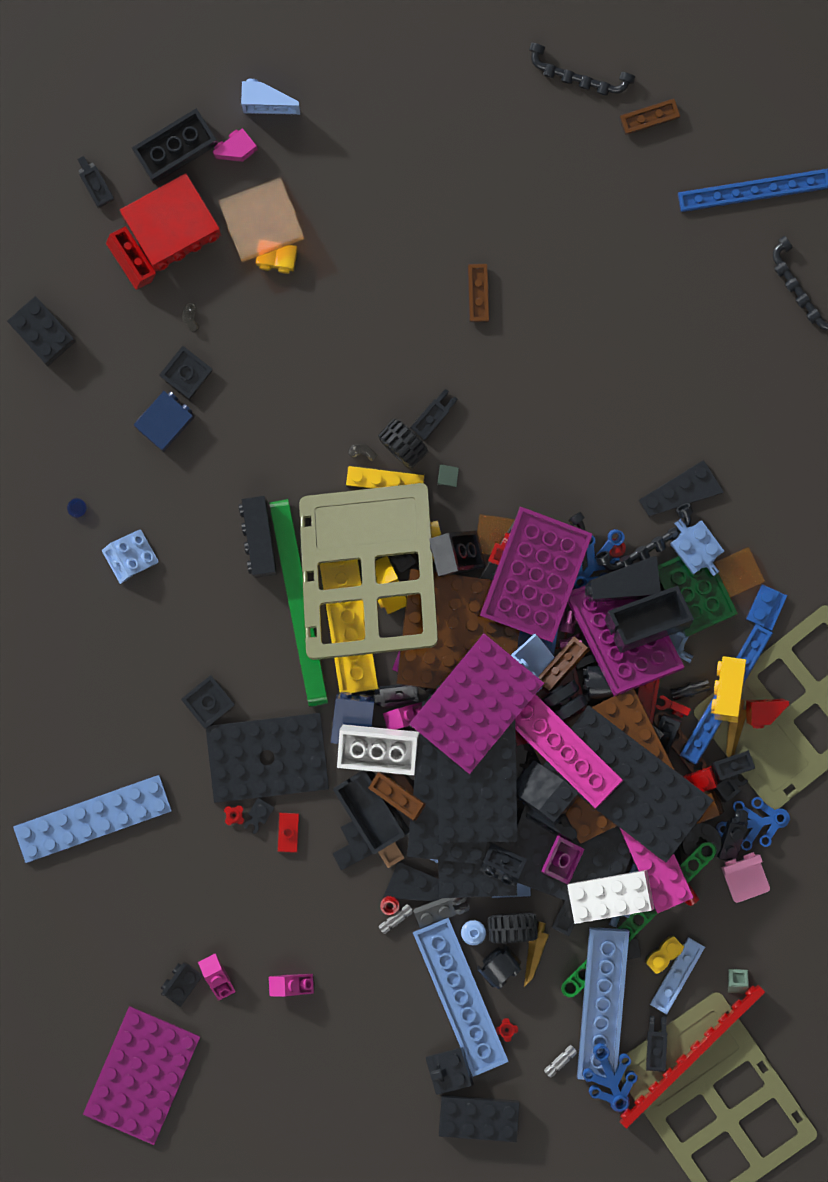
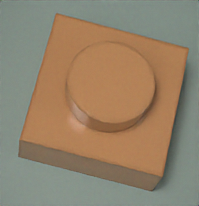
M395 842L378 852L388 868L405 858Z

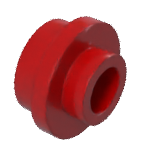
M387 896L382 899L380 908L384 914L394 915L398 912L400 904L395 897ZM387 903H392L393 907H389Z

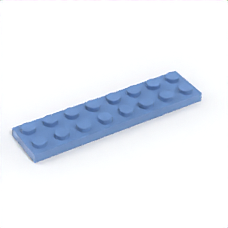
M160 775L13 826L25 863L169 813L172 809Z
M449 918L413 932L459 1045L464 1049L472 1076L474 1077L509 1062Z
M589 928L577 1071L578 1079L585 1080L582 1073L587 1068L592 1069L595 1074L606 1078L601 1062L593 1054V1048L600 1043L605 1044L610 1051L608 1060L613 1074H615L618 1067L629 941L628 929ZM600 1048L597 1053H602L603 1048ZM587 1073L586 1077H590L592 1073Z

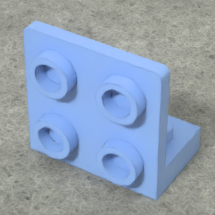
M141 530L111 542L102 550L120 584L127 581L134 574L158 563L157 557Z
M536 634L531 636L511 655L536 677L555 658Z

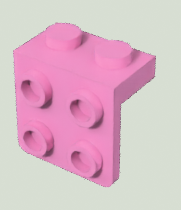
M754 852L743 856L744 859L740 861L732 859L725 862L726 866L721 867L732 899L736 903L770 890L761 865L763 861L759 854L755 855Z

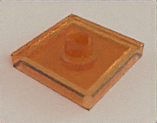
M480 514L477 533L483 554L491 555L495 543L501 544L515 519Z
M749 547L714 563L719 570L718 573L730 598L765 582Z

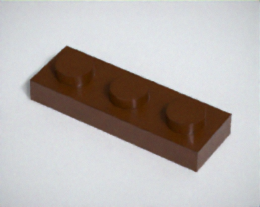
M675 99L620 115L625 135L680 118Z
M468 264L470 322H489L487 264Z
M574 636L538 676L544 682L542 686L549 692L554 690L587 654L589 648Z
M382 772L377 773L369 786L371 791L412 820H417L426 805Z

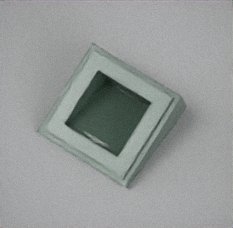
M440 465L437 485L456 487L459 468Z
M729 969L728 993L745 994L749 988L748 970Z

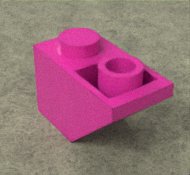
M242 128L239 131H233L227 141L219 142L214 147L213 155L216 159L243 162L257 151V146Z
M422 702L383 713L387 729L397 730L410 726L409 723L422 709Z
M216 954L198 962L206 982L218 1001L236 992Z
M313 974L270 976V996L286 997L313 994Z

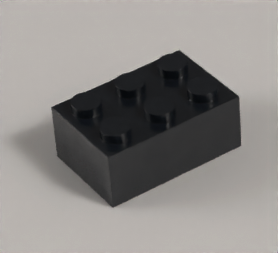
M36 296L7 320L47 367L76 342Z
M477 530L446 533L429 539L430 550L435 561L434 567L438 576L462 574L486 568Z

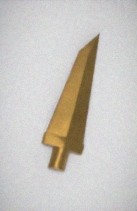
M741 699L738 723L729 722L726 750L728 757L735 754L746 719V710L743 709L745 700Z
M538 922L537 925L538 938L534 941H529L524 987L534 978L549 934L544 933L546 923Z

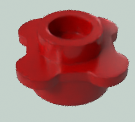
M238 805L234 808L227 806L224 809L226 813L225 823L227 825L232 823L242 824L244 822L242 806Z
M508 1018L502 1020V1024L496 1027L495 1030L497 1035H501L504 1041L509 1042L514 1033L518 1032V1027L511 1024Z

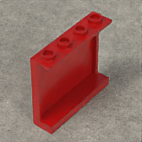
M186 173L120 209L123 220L129 226L155 272L166 269L170 263L182 260L188 253L200 250L203 245L208 242H215L221 236L218 225Z

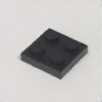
M182 346L159 376L190 400L213 369Z
M211 675L181 699L204 729L235 706Z

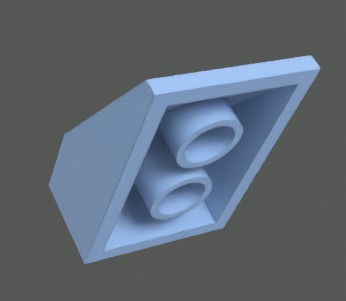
M257 79L242 81L241 105L243 113L300 115V106L297 100L262 82H258Z

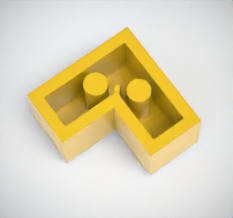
M388 556L375 561L376 583L399 582ZM405 596L380 598L378 603L381 609L385 607L387 614L406 607L407 599Z

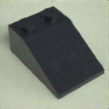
M534 760L516 780L517 797L553 826L559 822L579 798L577 790Z

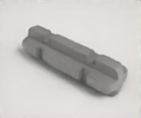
M408 904L401 908V911L396 912L386 922L381 923L379 929L382 933L386 934L391 930V927L394 928L406 916L413 913L412 908Z
M571 1045L568 1046L565 1052H562L552 1062L551 1066L548 1065L545 1068V1073L550 1078L553 1077L557 1070L559 1071L570 1061V1057L573 1058L577 1054L576 1049Z

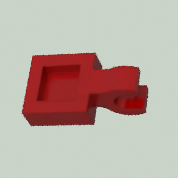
M507 532L505 534L502 544L495 543L488 561L499 564L510 533Z
M662 695L659 698L665 701L664 706H655L658 710L669 708L673 710L671 714L680 718L683 715L688 716L691 710Z

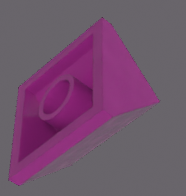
M557 836L541 873L569 884L584 849Z

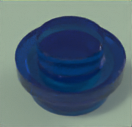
M79 498L72 499L67 505L68 513L75 518L83 516L87 509L85 502Z

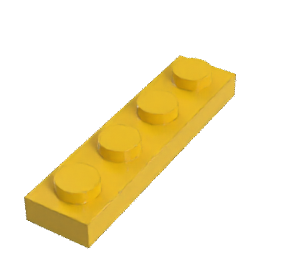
M348 466L346 486L372 489L424 483V475Z

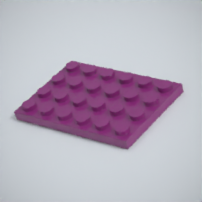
M519 507L480 616L530 635L536 634L539 638L553 643L592 533Z
M585 586L571 591L568 604L614 696L684 669V665L669 636L620 653L613 639L615 634L611 635L604 619L608 611L640 599L589 602V597L585 595Z
M483 634L409 725L470 774L538 692L544 682L487 635Z
M129 1006L83 1115L155 1145L201 1036Z

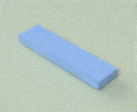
M689 937L683 945V951L674 960L650 1003L651 1006L665 1014H668L705 948Z

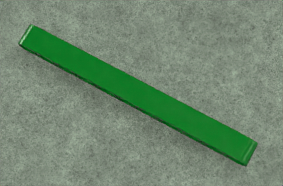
M284 499L269 502L309 707L328 704L320 659L312 660L306 654L303 572L289 501ZM310 628L311 637H315L314 628Z
M712 842L701 844L680 865L687 883L716 855L717 848ZM704 846H710L713 849L711 856L703 854L702 849ZM690 860L698 861L699 868L697 870L690 869ZM657 911L634 913L618 929H629L631 933L629 943L658 913ZM637 914L644 917V923L641 925L636 924L634 921V916ZM587 960L562 984V993L566 997H574L585 987V979L580 976L581 969H586ZM567 983H573L576 986V991L573 993L569 992L566 988Z

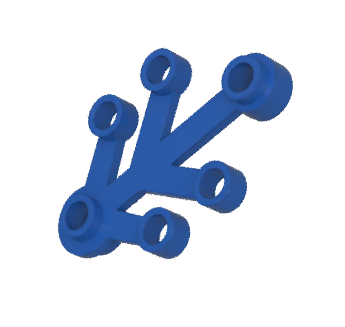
M617 529L611 530L608 534L607 542L597 554L603 551H610L614 545H621L625 539L623 532ZM616 533L618 537L616 540H613L612 536ZM594 536L591 537L592 541L589 543L586 551L587 567L583 571L581 564L573 590L587 585L592 579L608 574L603 572L599 576L590 577L594 571L605 569L604 566H599L595 560ZM613 558L610 563L614 564L620 558ZM578 579H582V583L580 585H577Z
M760 797L753 798L751 805L755 809L764 811L769 815L768 817L761 818L745 807L741 801L734 802L732 806L736 812L735 805L740 803L742 809L748 812L750 820H748L747 829H752L747 837L743 839L741 848L746 851L752 848V842L764 825L771 824L766 834L760 837L759 843L761 846L768 847L777 829L787 826L790 821L789 813L786 810H774L765 804ZM756 799H759L761 801V805L759 807H756L754 805V801ZM780 814L784 817L782 822L777 820V816ZM719 822L715 826L720 837L723 836L720 828L721 826H726L727 822ZM764 837H767L769 840L766 845L762 843ZM745 841L750 843L748 848L743 847Z
M602 1043L597 1044L593 1048V1054L601 1062L606 1078L595 1074L590 1068L585 1069L582 1075L588 1082L593 1081L610 1088L612 1094L601 1091L597 1085L589 1088V1094L594 1099L599 1098L610 1102L613 1110L623 1112L630 1103L628 1098L629 1091L637 1081L636 1073L631 1070L625 1073L626 1082L621 1091L619 1090L618 1084L626 1068L631 1064V1059L629 1055L621 1054L618 1058L619 1065L615 1074H613L608 1060L610 1055L608 1047ZM600 1048H603L602 1053H597ZM624 1058H628L627 1062L622 1063ZM587 1073H592L590 1077H586ZM630 1075H634L633 1079H628ZM593 1090H598L596 1094H592ZM622 1099L620 1104L616 1103L617 1100Z

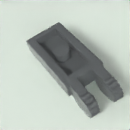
M466 897L442 898L415 908L413 911L419 927L422 928L456 914L461 915L464 912H468L470 909L469 904L463 903L467 900Z

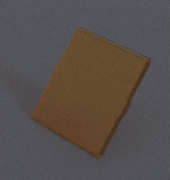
M280 177L218 200L227 222L228 233L233 238L241 262L304 239L295 216L294 206L289 201Z

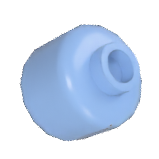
M469 920L462 926L461 936L467 944L472 946L478 945L484 941L486 929L480 921Z

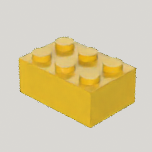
M723 656L722 662L718 661L717 676H720V678L715 680L714 695H717V699L712 700L711 714H714L715 720L738 723L746 659Z

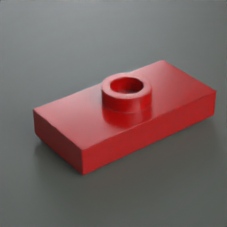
M279 813V852H297L299 814Z

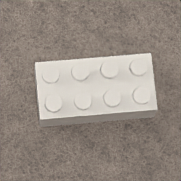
M343 724L339 733L337 768L415 775L419 732Z
M647 870L567 885L575 924L652 911L654 909Z

